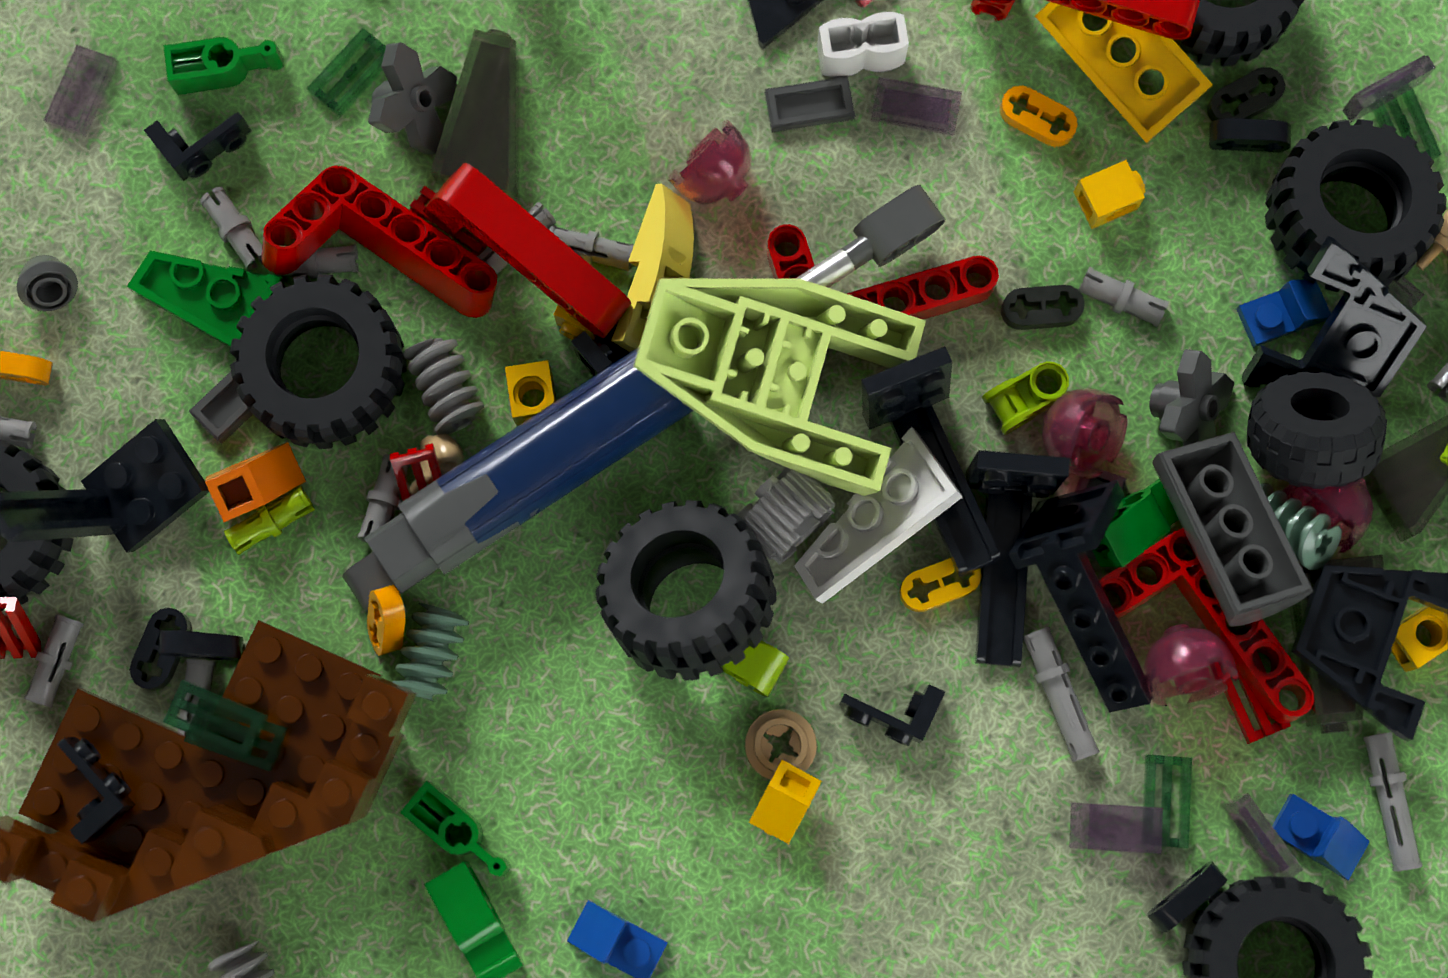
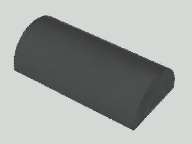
M1235 432L1161 452L1155 456L1152 461L1153 467L1230 626H1241L1274 615L1296 604L1313 592Z

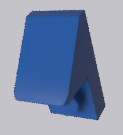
M1305 279L1288 281L1279 291L1244 303L1236 308L1253 348L1326 321L1331 314L1317 281L1312 284Z
M1289 794L1268 832L1346 880L1350 879L1370 842L1344 817H1331L1295 794Z
M590 900L587 901L567 940L601 963H608L634 978H650L668 944L667 941Z

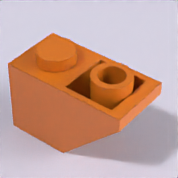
M288 441L213 473L205 479L206 486L223 522L261 507L306 482Z

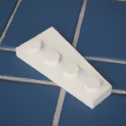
M913 427L901 438L904 443L891 458L889 457L880 491L867 496L855 493L847 502L849 508L836 523L831 522L794 565L813 597L821 604L963 497Z

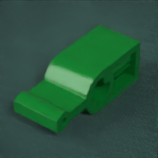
M226 37L163 45L167 81L177 95L234 87L245 80L250 70L270 68L276 71L284 67L282 53L276 42L265 40L257 46L239 48L233 40ZM223 59H232V61L227 66H219V63Z
M1160 479L1153 482L1147 488L1136 491L1122 499L1099 547L1092 550L1100 567L1123 568L1146 549L1165 537L1171 530L1170 526L1179 520Z
M426 780L400 811L404 817L445 851L455 855L474 853L488 865L489 872L495 876L504 877L511 869L507 859L496 857L481 844L483 841V830L477 819L434 783ZM423 803H426L444 820L442 821L438 816H436L432 811H430L426 806H424ZM468 824L472 832L469 843L459 842L454 845L450 839L452 827L454 825L463 827Z
M469 861L461 862L424 884L454 941L468 960L476 978H503L524 966Z

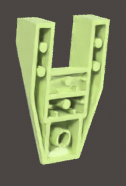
M660 278L633 367L750 452L807 475L824 484L867 496L880 491L892 448L808 421L827 349L830 348L892 368L916 358L926 321L804 279Z

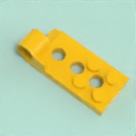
M1049 2L1035 15L1037 20L1146 143L1152 140L1213 86L1210 80L1173 39L1110 20L1107 21L1101 30L1090 31L1083 24L1085 12L1053 2ZM1125 38L1133 41L1136 46V53L1129 62L1119 63L1112 58L1111 48L1117 40ZM1149 70L1158 71L1164 77L1163 88L1154 95L1145 94L1139 88L1140 77Z

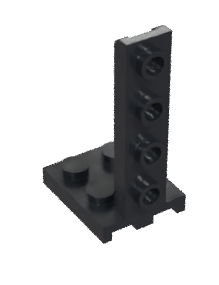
M944 346L862 379V412L869 430L890 422L900 446L904 443L901 438L913 427L963 496L933 519L960 577L999 561L1001 556L932 406L950 396L952 360Z
M155 419L81 480L85 489L0 492V534L8 542L115 535L126 553L134 552L208 494L209 490L205 480L166 420Z
M978 450L966 470V480L969 487L978 489L979 492L987 493L985 521L1001 556L999 561L981 568L982 576L980 581L975 654L976 664L1009 667L1021 666L1028 566L1016 569L1009 553L1031 515L1032 497L1045 498L1056 492L1069 476L1070 458Z
M1117 480L1038 501L1009 553L1016 569L1037 565L1109 713L1148 705L1153 697L1152 689L1085 553V551L1099 547L1124 497V493Z

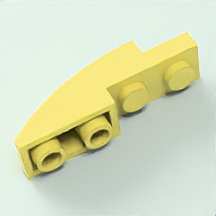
M663 184L655 185L628 262L637 267L627 295L632 304L619 319L611 340L630 353L640 345L658 280L660 278H690L694 245L690 203Z

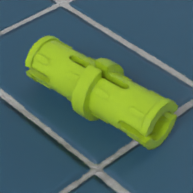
M299 486L278 501L268 506L265 504L258 507V512L224 530V534L232 548L240 555L271 535L273 537L281 535L283 533L281 529L315 511V508L304 489Z

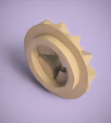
M776 709L760 715L751 724L745 739V751L749 763L757 773L770 780L781 760L805 772L812 764L816 754V736L811 725L804 717L790 710ZM789 728L792 729L788 745L793 748V752L798 754L797 758L791 754L782 753L772 763L768 761L772 756L773 746L763 735L766 733L770 737L773 735L780 738L783 733L786 734Z

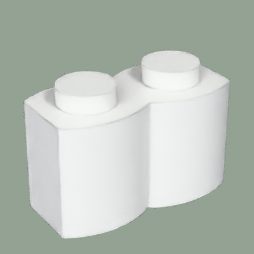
M881 12L870 15L862 21L853 18H839L821 25L817 42L821 74L831 78L854 75L862 69L873 72H885L903 65L909 45L904 15L895 12Z

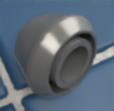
M40 255L25 263L19 275L16 288L20 300L27 307L37 311H53L64 307L75 297L78 290V280L74 271L59 259L49 255Z

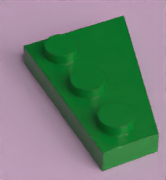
M150 250L127 287L135 294L231 348L232 339H240L242 335L236 328L241 316L250 318L254 313V309L250 304L258 296L265 301L273 295L270 289L271 286L279 282L285 284L286 281L282 276L267 274L266 276L246 272L245 269L231 266L226 268L202 263L201 260Z

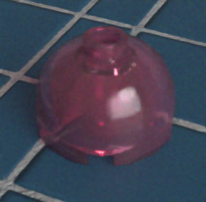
M729 120L723 121V133L715 127L687 155L689 157L685 162L688 165L679 174L674 169L667 179L681 194L693 202L709 205L715 204L725 197L732 202L749 185L744 178L751 168L752 154L750 147L743 135Z
M1092 388L1071 390L1060 396L1048 409L1043 419V446L1047 454L1053 457L1070 458L1069 472L1085 479L1099 476L1103 472L1096 469L1105 460L1113 463L1125 440L1128 422L1127 415L1120 413L1119 405H1124L1122 400L1112 394Z
M1363 478L1356 483L1351 482L1346 486L1312 489L1310 487H1297L1288 484L1282 490L1287 494L1288 500L1290 498L1299 499L1302 502V508L1310 505L1316 509L1317 515L1321 513L1328 514L1331 517V527L1340 526L1342 535L1338 546L1341 549L1338 553H1345L1350 550L1370 527L1374 506Z
M1186 624L1175 625L1165 630L1164 636L1155 641L1146 654L1144 663L1145 678L1152 702L1160 706H1167L1165 698L1183 694H1191L1187 703L1210 699L1228 689L1227 679L1232 677L1236 682L1239 678L1233 655L1227 644L1218 635L1209 630L1195 627L1190 628ZM1174 679L1176 687L1172 686L1169 680Z

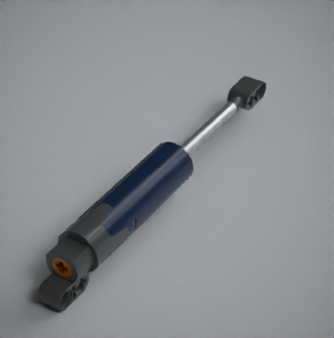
M913 186L859 222L853 230L857 236L855 240L795 279H804L829 288L871 259L875 261L878 267L888 264L936 232L946 220L922 186ZM638 347L398 505L402 512L400 515L365 537L373 552L351 566L342 577L366 614H368L370 591L394 585L401 595L439 568L446 575L694 410L633 367Z

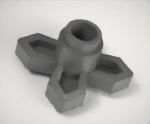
M401 42L387 44L381 65L387 80L376 87L372 94V106L368 122L371 126L384 133H397L405 127L410 147L427 155L439 154L445 130L434 107L453 100L458 78L454 73L442 66L429 67L422 72L417 51Z
M1185 349L1177 370L1178 381L1168 380L1165 383H1158L1152 390L1149 402L1152 416L1159 418L1161 421L1159 431L1168 439L1183 441V446L1217 437L1215 419L1220 411L1228 407L1234 388V382L1225 373L1211 371V359L1203 351Z

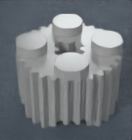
M786 467L778 477L772 475L757 489L755 495L759 500L754 506L749 503L737 515L745 521L748 529L754 532L764 554L770 560L774 559L780 565L798 550L796 547L813 531L816 532L834 513L831 509L834 508L836 503L832 500L833 496L815 479Z

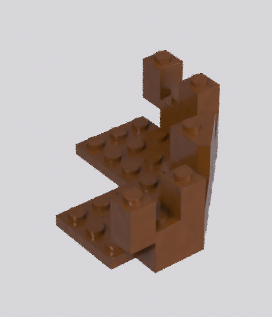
M258 620L201 742L85 689L77 688L18 812L59 832L47 834L10 816H1L0 881L6 884L25 879L54 892L50 904L94 923L113 914L360 820L367 816L403 739L404 734L400 730L417 693L382 678L383 675L260 620ZM64 737H76L79 740L85 738L91 742L101 754L102 758L98 762L109 774L115 772L121 776L132 791L128 796L135 805L94 842L81 844L69 830L80 821L76 815L84 806L97 797L103 801L104 797L57 745Z

